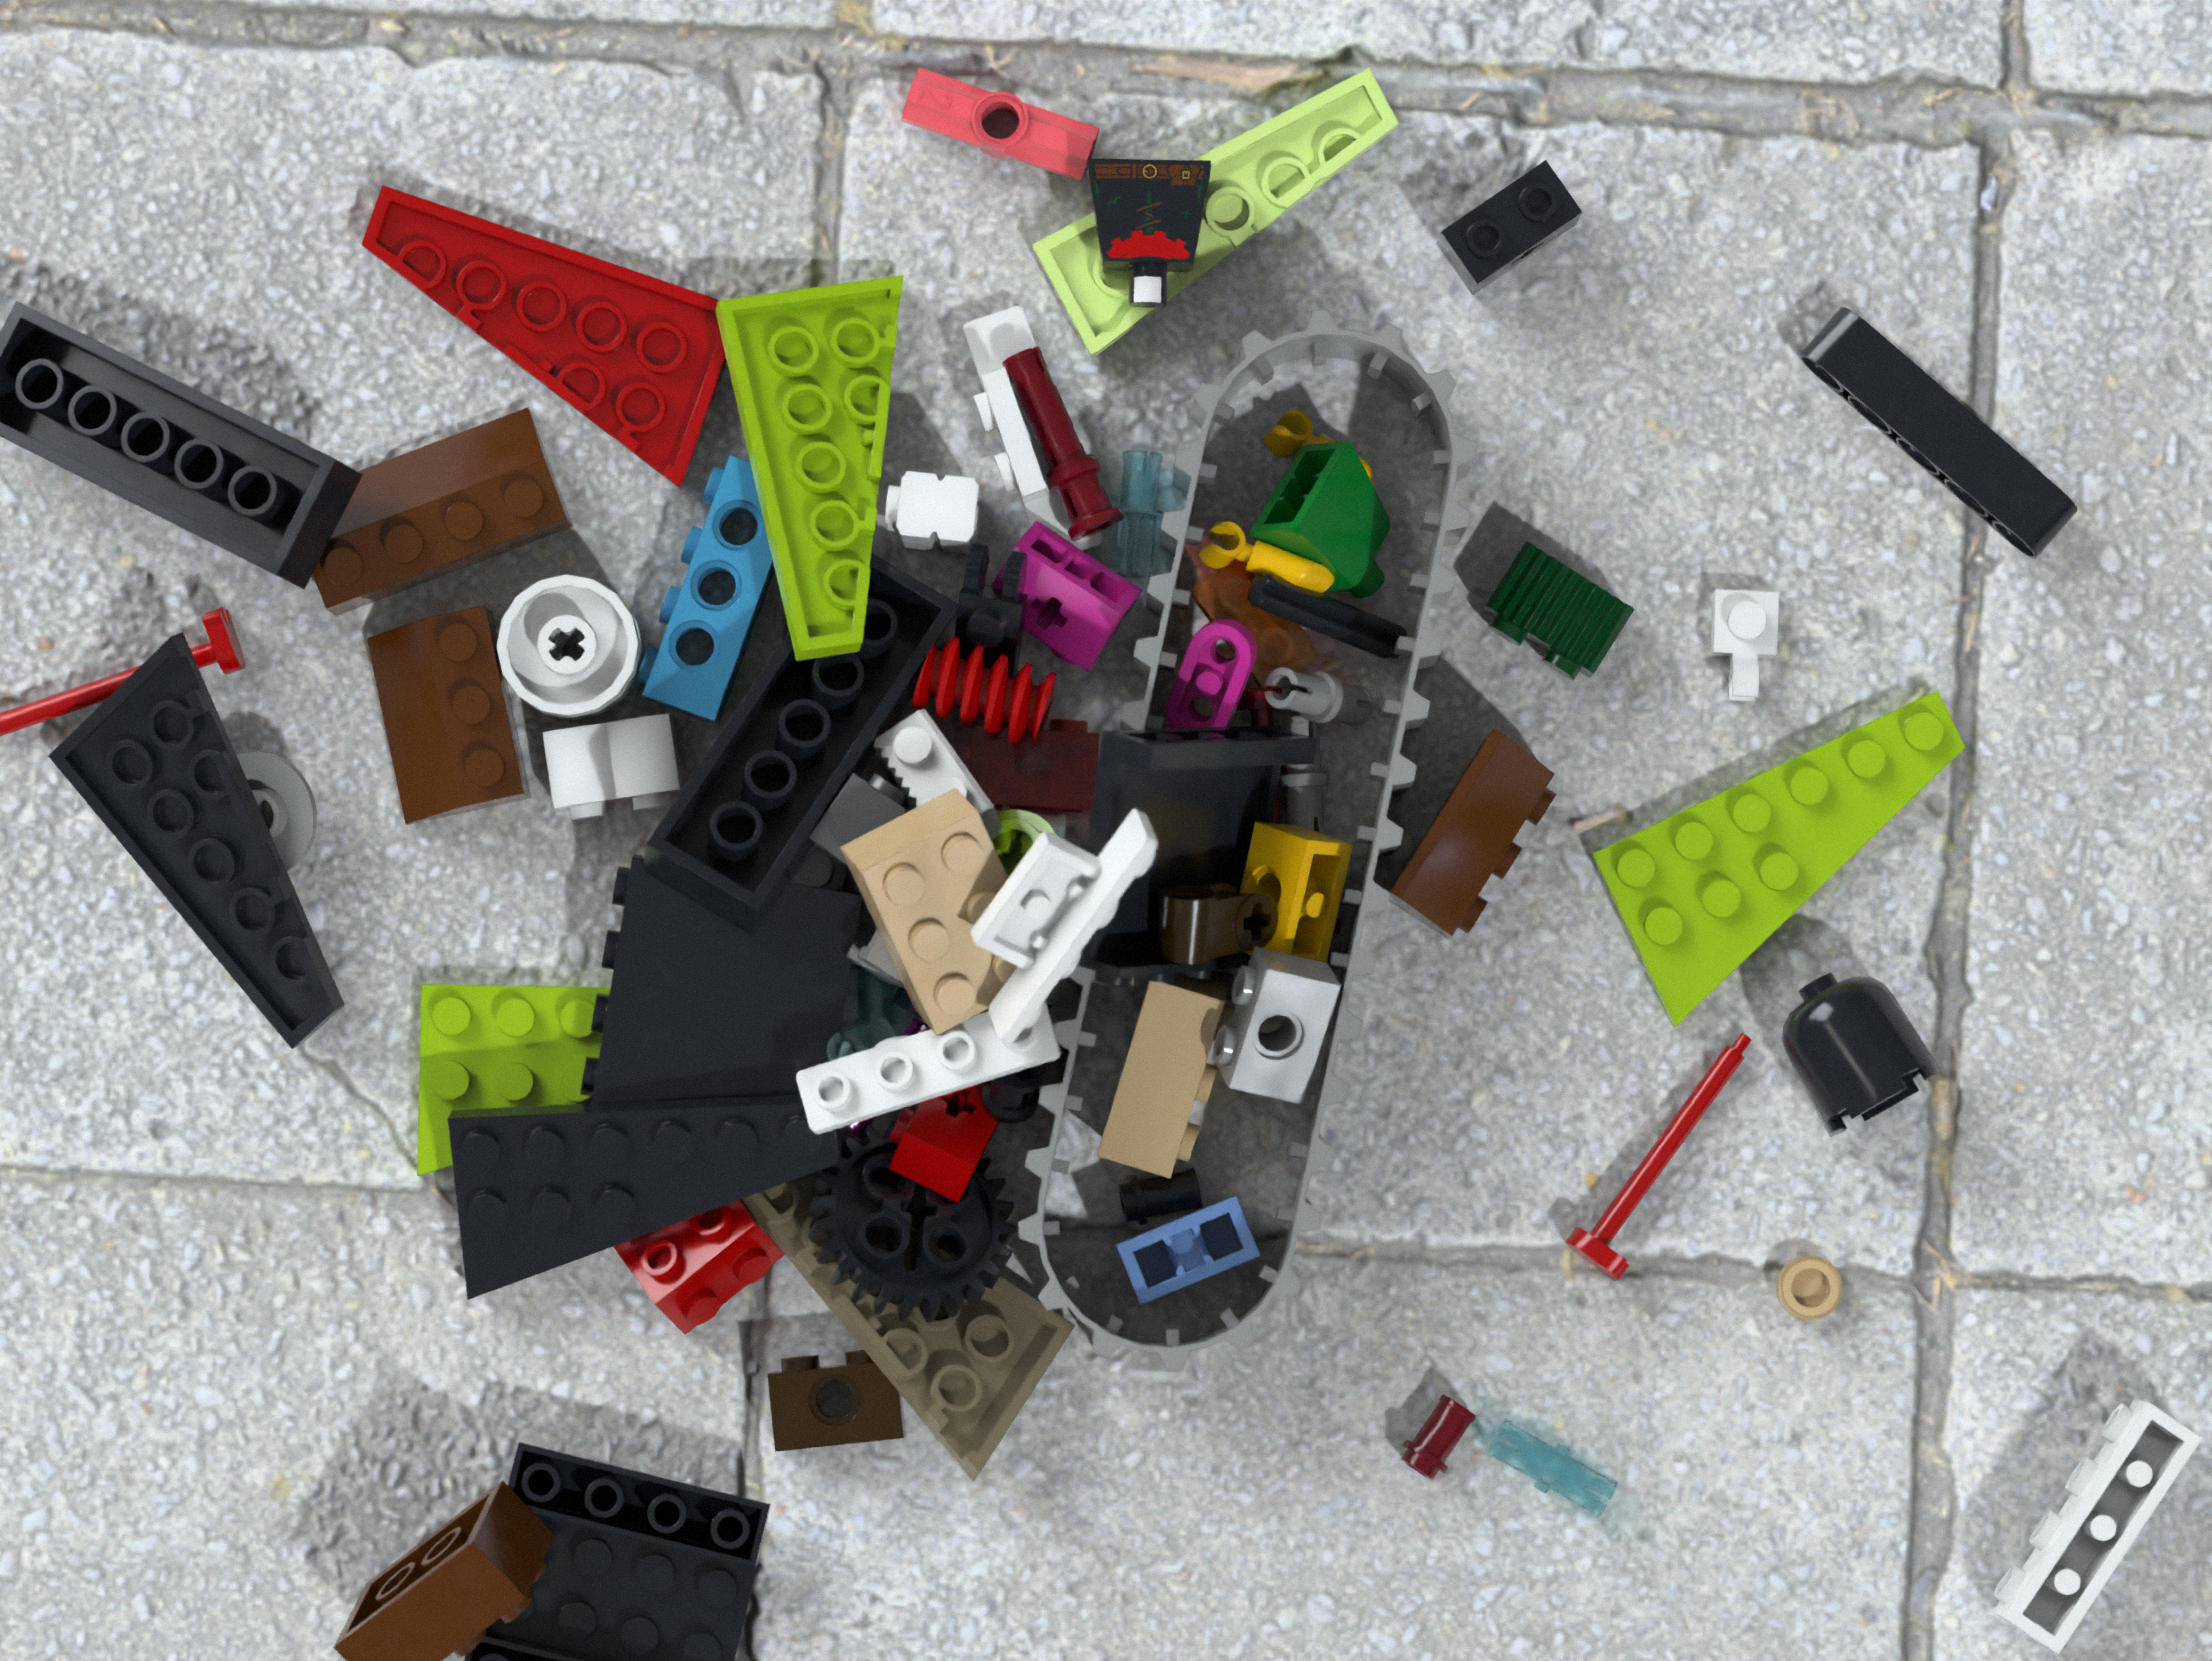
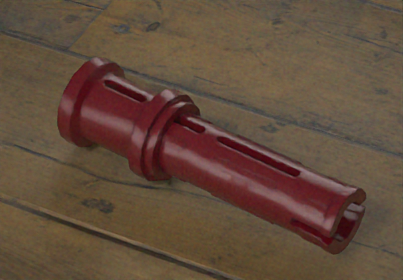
M1040 347L1028 348L1010 356L1003 361L1002 365L1005 367L1008 377L1016 390L1020 404L1050 469L1046 474L1048 478L1046 484L1049 491L1057 492L1072 525L1067 531L1071 540L1075 541L1092 536L1117 524L1124 518L1122 511L1118 507H1112L1098 475L1102 466L1099 460L1094 458L1092 454H1086L1082 443H1080L1072 420L1049 373Z

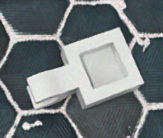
M1715 589L1713 592L1711 656L1730 657L1728 701L1754 702V698L1758 697V658L1774 659L1777 656L1779 592Z

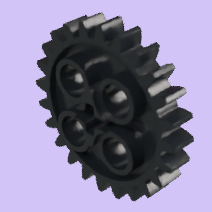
M897 1120L890 1122L884 1133V1138L870 1125L866 1127L860 1138V1143L851 1137H847L841 1146L842 1155L839 1163L822 1169L825 1174L819 1173L811 1188L816 1197H813L806 1215L818 1221L814 1222L808 1238L817 1242H827L822 1247L816 1260L818 1264L837 1263L839 1267L831 1280L833 1285L842 1284L848 1280L856 1284L851 1296L853 1303L858 1302L867 1294L874 1296V1314L878 1316L885 1310L888 1303L897 1305L900 1322L907 1321L914 1307L920 1308L922 1316L927 1323L933 1322L940 1309V1304L951 1317H955L964 1305V1299L975 1306L985 1293V1287L992 1289L1002 1274L999 1268H1004L1013 1251L1006 1245L1011 1242L1017 1227L1004 1221L1008 1219L1015 1207L1014 1202L996 1200L1006 1181L1004 1178L986 1180L984 1173L991 1160L989 1157L980 1159L958 1203L944 1202L935 1195L933 1190L919 1184L911 1217V1214L905 1212L913 1197V1180L889 1169L899 1144L889 1140ZM870 1181L885 1183L894 1194L879 1192ZM914 1228L918 1232L910 1245L912 1271H909L904 1266V1259L910 1239V1231ZM874 1238L882 1241L887 1245L890 1252H881L874 1249L867 1239ZM930 1248H939L946 1251L953 1261L946 1262L938 1259Z

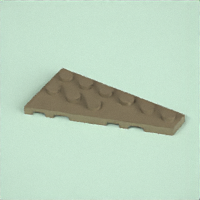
M822 1170L741 1199L740 1201L974 1482L1075 1325L1053 1310H1046L1041 1302L1001 1276L992 1289L985 1287V1293L975 1306L964 1299V1305L955 1317H951L940 1304V1309L933 1322H926L919 1307L913 1308L906 1322H900L897 1305L888 1303L885 1310L878 1316L874 1314V1296L867 1294L858 1302L853 1303L851 1296L856 1284L848 1280L842 1284L833 1285L831 1280L839 1267L837 1263L818 1264L816 1260L822 1247L827 1242L809 1240L808 1234L814 1222L818 1220L806 1215V1210L813 1197H816L811 1188L818 1174H825ZM914 1228L910 1231V1239L904 1259V1266L909 1271H912L910 1245L918 1232ZM874 1238L867 1239L874 1249L881 1252H890L887 1245L882 1241ZM930 1248L938 1259L946 1262L953 1261L946 1251L939 1248Z

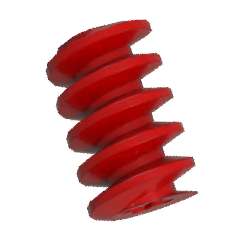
M954 636L942 651L936 649V642L932 644L915 688L912 706L914 709L922 710L935 696L937 717L941 719L948 718L959 705L960 723L963 727H972L980 716L984 714V731L986 735L990 737L996 736L1003 726L1008 723V740L1010 744L1020 745L1027 735L1033 732V748H1035L1054 700L1057 674L1050 672L1039 686L1033 685V665L1026 662L1016 676L1011 677L1008 675V655L1002 654L991 668L984 667V647L980 645L973 650L966 660L960 658V638Z

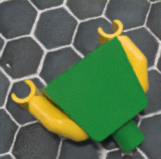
M1301 410L1288 411L1265 435L1264 441L1268 449L1277 456L1290 457L1295 452L1296 454L1249 532L1256 540L1255 545L1246 542L1244 532L1237 524L1225 521L1216 524L1207 532V535L1213 539L1220 540L1225 545L1226 550L1219 547V545L1207 544L1199 551V557L1203 563L1215 569L1223 568L1232 560L1237 559L1247 563L1246 570L1254 574L1262 573L1265 575L1272 573L1294 585L1319 593L1348 589L1355 598H1366L1378 591L1385 581L1384 573L1373 558L1390 530V518L1376 492L1371 466L1365 459L1358 456L1350 441L1336 442L1325 434L1318 438L1312 434L1313 424L1305 412Z

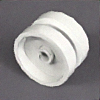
M567 574L539 580L517 595L501 619L497 641L502 674L516 694L527 704L549 718L571 722H582L604 717L624 703L638 683L637 677L645 655L640 625L619 596L594 579ZM572 639L580 640L579 645L585 650L577 661H574L569 656L562 657L563 645Z

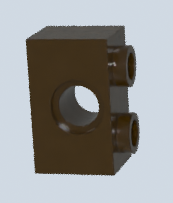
M864 1350L845 1352L846 1364L820 1367L819 1355L781 1359L782 1371L767 1374L775 1452L904 1438L906 1430L902 1395ZM831 1380H839L850 1386L855 1400L852 1410L847 1415L834 1417L822 1410L818 1395L824 1383Z

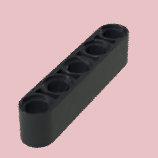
M1841 307L1801 352L1800 359L1821 381L2025 555L2036 559L2077 512L2078 508L2075 503L2058 486L1870 324L1850 309Z

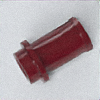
M1442 1394L1439 1398V1403L1414 1440L1411 1442L1406 1439L1403 1443L1407 1450L1401 1457V1460L1424 1477L1433 1481L1439 1471L1446 1473L1448 1467L1444 1464L1470 1423L1474 1422L1476 1416L1453 1399Z

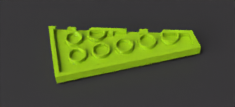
M904 275L718 300L715 312L796 661L859 652L863 642L871 572L869 570L873 535L876 527V507L879 481L882 473L891 393L890 382L893 355L896 348L897 319Z
M1938 690L1591 854L1673 1027H1676L1966 748Z
M422 984L417 1176H423L453 1166L448 1117L452 1110L591 1104L592 1097L580 1095L586 1057L599 1059L603 1033L591 1031L597 993L610 995L611 987Z

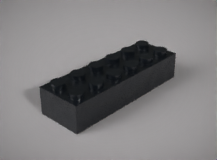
M18 301L15 302L0 331L1 437L305 590L363 476L361 473Z
M872 553L863 642L859 652L796 661L790 633L788 632L646 843L643 872L752 937L756 935L815 844L809 839L814 829L853 773L860 777L876 753L874 749L875 739L893 727L913 697L922 667L932 644L936 642V649L942 651L954 634L957 612L960 607L958 603Z

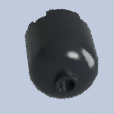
M1831 972L1812 981L1798 991L1804 1002L1789 1013L1783 1025L1782 1043L1785 1052L1830 1137L1838 1135L1847 1129L1842 1120L1843 1118L1850 1115L1851 1119H1854L1861 1115L1864 1121H1867L1918 1092L1919 1089L1913 1079L1919 1075H1922L1924 1081L1928 1080L1930 1082L1942 1074L1892 992L1884 983L1872 977L1854 976L1837 982Z

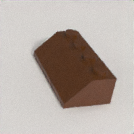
M527 407L357 471L363 476L313 572V576L325 608L335 616L574 527L530 409Z

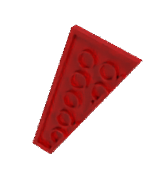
M382 185L361 243L364 249L682 490L727 362L715 312L718 299Z

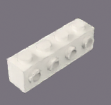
M2134 1399L2130 1407L2122 1403L2115 1409L2101 1431V1436L2107 1439L2106 1443L2094 1461L2085 1457L2078 1464L2065 1486V1489L2072 1494L2058 1515L2053 1511H2049L2042 1518L2029 1541L2036 1548L2022 1568L2014 1564L2006 1572L1994 1592V1597L1999 1599L2000 1602L1993 1613L2046 1649L2057 1654L2061 1652L2202 1440L2199 1435L2148 1401Z

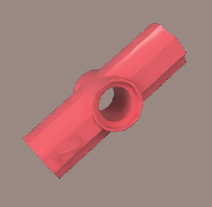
M920 67L913 79L902 115V122L978 147L982 152L991 157L1011 158L1079 182H1083L1089 167V159L1092 158L1100 132L1098 127L1024 103L1019 97L1010 92H991ZM1006 111L1014 115L1019 122L1015 133L1004 139H996L989 136L983 129V123L993 112Z

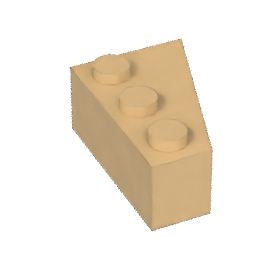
M1217 970L1216 978L1199 979L1176 973L1174 982H1149L1098 1149V1157L1169 1179L1171 1178L1176 1159L1189 1162L1200 1125L1188 1122L1195 1100L1203 1103L1208 1102L1218 1066L1206 1063L1220 1027L1222 1025L1229 1026L1235 1008L1225 1004L1232 974Z

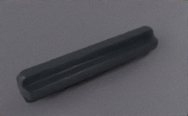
M1257 573L1251 579V589L1247 594V599L1252 606L1381 658L1390 657L1396 659L1400 657V655L1394 654V650L1399 636L1408 637L1403 626L1317 591L1294 585L1272 573L1265 575Z

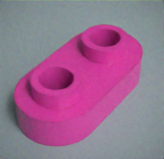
M1218 618L1206 623L1193 636L1166 704V717L1171 729L1228 727L1230 725L1257 657L1255 638L1244 624L1230 618ZM1218 640H1226L1233 645L1235 649L1234 658L1227 659L1218 653L1216 648ZM1196 697L1206 698L1212 705V715L1200 714L1194 706V699Z

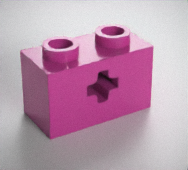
M1036 520L1012 550L1028 555L1024 594H1028L1023 630L1049 646L1052 653L1062 661L1076 664L1089 672L1111 643L1143 590ZM1006 561L991 587L1003 589L1005 581L1003 573Z

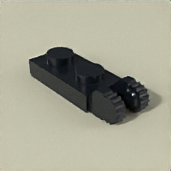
M973 543L966 562V572L959 596L960 607L957 612L955 636L960 638V658L966 660L978 645L983 646L984 667L991 668L1002 654L1008 655V675L1015 677L1018 673L1028 594H1024L1028 555L1012 551L1004 567L1003 578L1005 581L1003 589L986 586L985 579L989 565L988 545Z

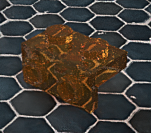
M1234 559L1227 566L1220 568L1196 585L1191 591V597L1209 621L1218 618H1230L1241 622L1251 631L1257 645V657L1250 676L1260 690L1265 693V691H1272L1276 688L1265 685L1270 673L1275 669L1285 667L1302 673L1317 658V655L1311 649L1312 645L1308 635L1299 624L1250 604L1247 594L1251 589V579L1256 574L1246 570L1247 563ZM1224 640L1235 655V649L1230 642Z

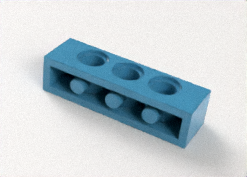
M729 455L725 469L715 466L711 472L702 502L711 505L703 529L693 526L690 530L681 556V562L689 565L681 589L671 586L666 595L660 612L659 622L668 626L660 648L648 647L637 677V682L646 684L642 694L646 700L718 726L775 573L751 464L749 461ZM737 513L749 514L757 520L758 528L756 535L750 542L744 545H733L723 538V526L726 520ZM718 572L729 574L735 579L736 583L733 597L722 605H711L705 602L701 596V587L704 580L711 574ZM694 632L706 633L712 637L714 642V650L711 657L700 665L686 664L681 660L679 654L682 640Z

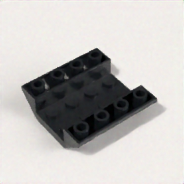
M519 1442L508 1486L555 1535L544 1558L548 1563V1567L532 1584L530 1592L534 1597L527 1608L508 1623H504L499 1618L488 1626L485 1637L472 1651L465 1655L464 1661H735L760 1561L771 1504Z

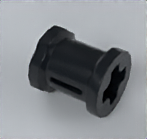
M1046 1063L986 1081L982 1089L981 1100L985 1111L993 1119L1006 1124H1018L1031 1118L1039 1105L1040 1092L1038 1087L1042 1083Z

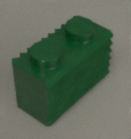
M1526 541L1482 611L1493 617L1488 624L1492 631L1517 646H1520L1525 638L1547 651L1542 658L1546 665L1561 675L1575 680L1579 672L1588 678L1595 673L1635 609Z

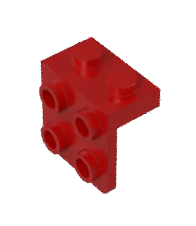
M740 1200L613 1246L653 1303L685 1335L697 1325L712 1319L724 1303L747 1285L763 1278L770 1267L785 1255L757 1220L747 1211Z

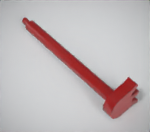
M221 607L206 612L205 616L202 617V622L210 642L190 648L198 668L201 669L218 663L226 675L244 669L245 660L229 610H224ZM140 666L1 712L0 736L103 702Z
M1741 1033L1732 1047L1726 1045L1591 1232L1588 1233L1576 1227L1565 1241L1566 1245L1613 1281H1619L1630 1265L1626 1263L1627 1260L1609 1248L1608 1245L1745 1059L1742 1053L1752 1041L1747 1035Z

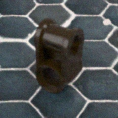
M1221 881L1162 889L1159 892L1157 956L1161 960L1172 963L1200 964L1213 961L1216 957L1251 951L1254 949V946L1263 948L1272 939L1278 923L1277 906L1274 900L1267 894L1260 892L1240 894L1237 893L1233 886Z

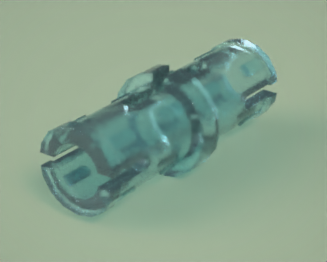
M1507 1418L1502 1422L1497 1430L1498 1436L1519 1448L1514 1449L1493 1437L1486 1451L1487 1456L1494 1457L1535 1480L1534 1487L1543 1493H1547L1551 1489L1591 1512L1594 1517L1599 1518L1607 1507L1606 1501L1585 1488L1588 1487L1611 1500L1618 1485L1617 1481L1614 1479L1610 1480L1569 1457L1570 1449L1558 1443L1555 1447H1552L1512 1424V1421Z

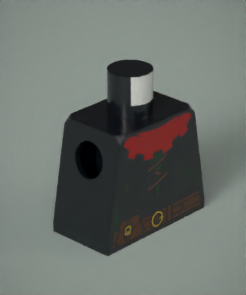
M1089 159V183L1103 270L1129 271V306L1144 308L1166 306L1167 272L1193 271L1210 182L1211 161Z

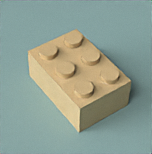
M953 788L840 847L914 1009L936 1035L989 1009L991 1002L1018 967L975 945L970 931L1004 886L1008 877L979 812L956 788Z

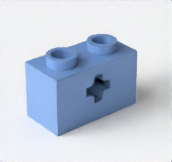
M1236 1196L1116 1244L1140 1305L1260 1256Z

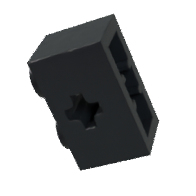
M1545 160L1441 231L1437 245L1473 296L1575 226L1582 211L1547 160Z

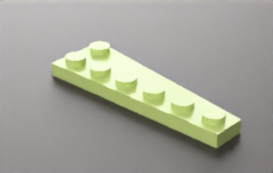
M1370 68L1194 159L1211 161L1210 182L1193 271L1167 272V302L1398 128L1399 122ZM1094 212L1032 244L1038 260L1091 358L1100 354L1160 308L1129 306V271L1103 270Z

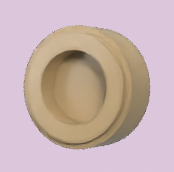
M1800 1256L1794 1258L1781 1269L1777 1278L1776 1293L1780 1304L1789 1314L1800 1319L1817 1320L1829 1315L1838 1306L1842 1297L1843 1285L1839 1272L1829 1261L1821 1257Z

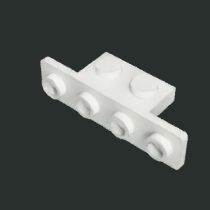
M1014 306L965 323L963 332L984 390L983 393L973 397L985 432L996 428L998 430L1005 452L995 455L994 458L1006 492L1018 488L1030 526L1037 520L1082 551L1100 546L1102 543L1100 532L1080 540H1071L1067 531L1072 525L1057 492L1049 491L1046 484L1048 479L1046 474L1050 469L1020 404L1016 390L1008 377L1005 367L1002 365L1003 361L1010 356L1028 348L1033 349L1036 347L1023 308L1021 306Z
M1133 809L1098 857L1043 830L970 931L975 945L1018 966L991 1002L988 1009L999 1040L1012 1045L1024 1028L1027 1029L1034 1025L1041 1015L1045 999L1061 978L1068 977L1074 971L1080 960L1081 950L1097 928H1103L1110 922L1116 912L1119 898L1135 877L1142 876L1151 866L1158 841L1145 813Z
M1045 1001L1038 1020L1030 1028H1024L1012 1045L998 1039L989 1011L975 1015L939 1035H936L931 1029L912 1036L888 1038L879 1042L874 1048L801 1070L797 1073L796 1079L809 1127L813 1133L822 1134L1056 1060L1060 1057L1061 1051Z

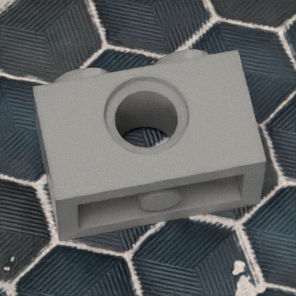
M1254 946L1249 965H1242L1234 980L1232 1000L1236 1005L1229 1026L1222 1025L1214 1043L1213 1060L1217 1063L1216 1065L1228 1088L1297 1104L1303 1103L1341 987L1328 963ZM1274 1015L1286 1016L1284 1023L1277 1030L1269 1033L1259 1032L1261 1024L1267 1018Z

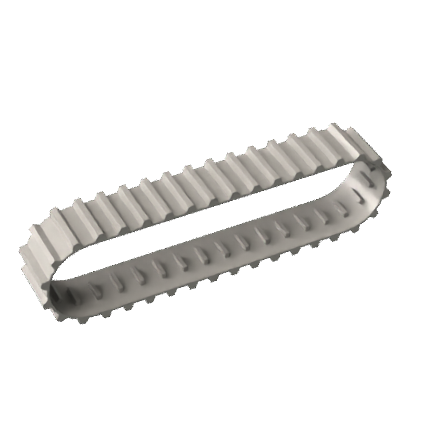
M1319 310L1312 311L1306 331L1290 333L1274 341H1271L1257 330H1253L1241 338L1238 357L1239 365L1230 372L1223 384L1201 383L1193 398L1191 419L1201 429L1198 446L1177 449L1172 485L1187 494L1185 509L1163 514L1159 547L1174 556L1171 573L1150 576L1146 608L1160 617L1161 622L1158 636L1138 639L1136 641L1133 655V670L1147 679L1148 684L1144 700L1123 703L1120 716V730L1162 729L1164 718L1149 715L1158 671L1163 670L1174 673L1177 661V654L1163 652L1172 607L1183 610L1188 609L1191 592L1176 589L1185 545L1201 548L1204 529L1189 525L1198 483L1214 486L1217 466L1203 463L1205 450L1215 422L1226 428L1229 427L1235 412L1234 408L1228 406L1232 397L1255 377L1263 386L1273 379V368L1286 362L1312 358V366H1325L1327 358L1348 359L1368 366L1367 375L1377 380L1381 373L1402 386L1413 398L1410 410L1416 419L1425 413L1439 446V450L1433 451L1430 456V471H1443L1439 511L1426 510L1420 530L1434 532L1425 575L1412 573L1409 579L1407 592L1421 595L1412 638L1399 636L1394 650V654L1408 657L1399 701L1386 699L1382 707L1381 717L1395 719L1386 764L1373 762L1369 769L1368 779L1382 782L1373 826L1371 828L1359 825L1356 831L1354 842L1368 844L1359 891L1346 888L1341 902L1343 905L1355 907L1346 954L1332 952L1328 964L1331 968L1342 970L1339 983L1341 987L1335 1002L1333 1016L1330 1018L1326 1030L1329 1035L1319 1081L1310 1080L1306 1094L1316 1096L1305 1145L1291 1143L1288 1156L1302 1158L1292 1209L1278 1206L1275 1219L1289 1221L1284 1248L1276 1270L1263 1264L1258 1276L1269 1281V1284L1256 1303L1238 1318H1236L1230 1308L1224 1310L1218 1315L1226 1326L1204 1337L1179 1341L1178 1328H1165L1166 1342L1142 1341L1118 1333L1124 1320L1111 1314L1106 1326L1085 1313L1069 1294L1080 1287L1079 1282L1074 1275L1061 1282L1050 1260L1046 1235L1060 1234V1221L1045 1222L1049 1183L1052 1171L1068 1174L1070 1161L1056 1159L1055 1155L1065 1108L1081 1111L1083 1098L1068 1094L1079 1045L1090 1048L1095 1047L1097 1034L1082 1031L1092 982L1108 985L1094 980V970L1078 965L1066 977L1067 981L1082 990L1076 1019L1056 1022L1054 1026L1059 1047L1068 1052L1069 1055L1063 1083L1041 1087L1038 1103L1055 1115V1121L1049 1147L1030 1150L1027 1153L1025 1168L1040 1177L1042 1182L1038 1197L1037 1213L1019 1221L1018 1231L1019 1239L1039 1245L1042 1264L1050 1278L1038 1296L1045 1309L1053 1310L1068 1307L1082 1323L1094 1330L1092 1352L1106 1359L1124 1345L1138 1351L1158 1353L1166 1371L1174 1372L1184 1370L1190 1351L1208 1348L1223 1340L1239 1351H1244L1255 1343L1251 1322L1265 1311L1273 1297H1296L1303 1284L1301 1279L1289 1267L1296 1249L1298 1235L1300 1233L1320 1230L1323 1213L1306 1202L1312 1169L1333 1166L1337 1149L1319 1138L1325 1106L1346 1102L1350 1085L1333 1074L1338 1044L1354 1041L1361 1035L1363 1020L1349 1012L1346 1006L1351 982L1367 979L1374 973L1377 957L1359 944L1365 919L1379 917L1388 907L1390 893L1373 882L1378 857L1392 855L1401 845L1404 829L1386 818L1391 795L1405 793L1414 782L1417 765L1402 756L1400 749L1404 733L1418 731L1428 716L1430 701L1415 692L1413 687L1417 671L1431 669L1441 654L1444 638L1426 627L1430 609L1445 607L1454 591L1457 574L1440 563L1443 547L1458 545L1467 528L1470 511L1454 501L1453 497L1456 481L1467 477L1477 457L1476 441L1455 433L1453 417L1447 406L1457 383L1448 370L1427 374L1413 358L1402 352L1403 330L1390 323H1387L1373 336L1356 330L1338 329L1330 311Z

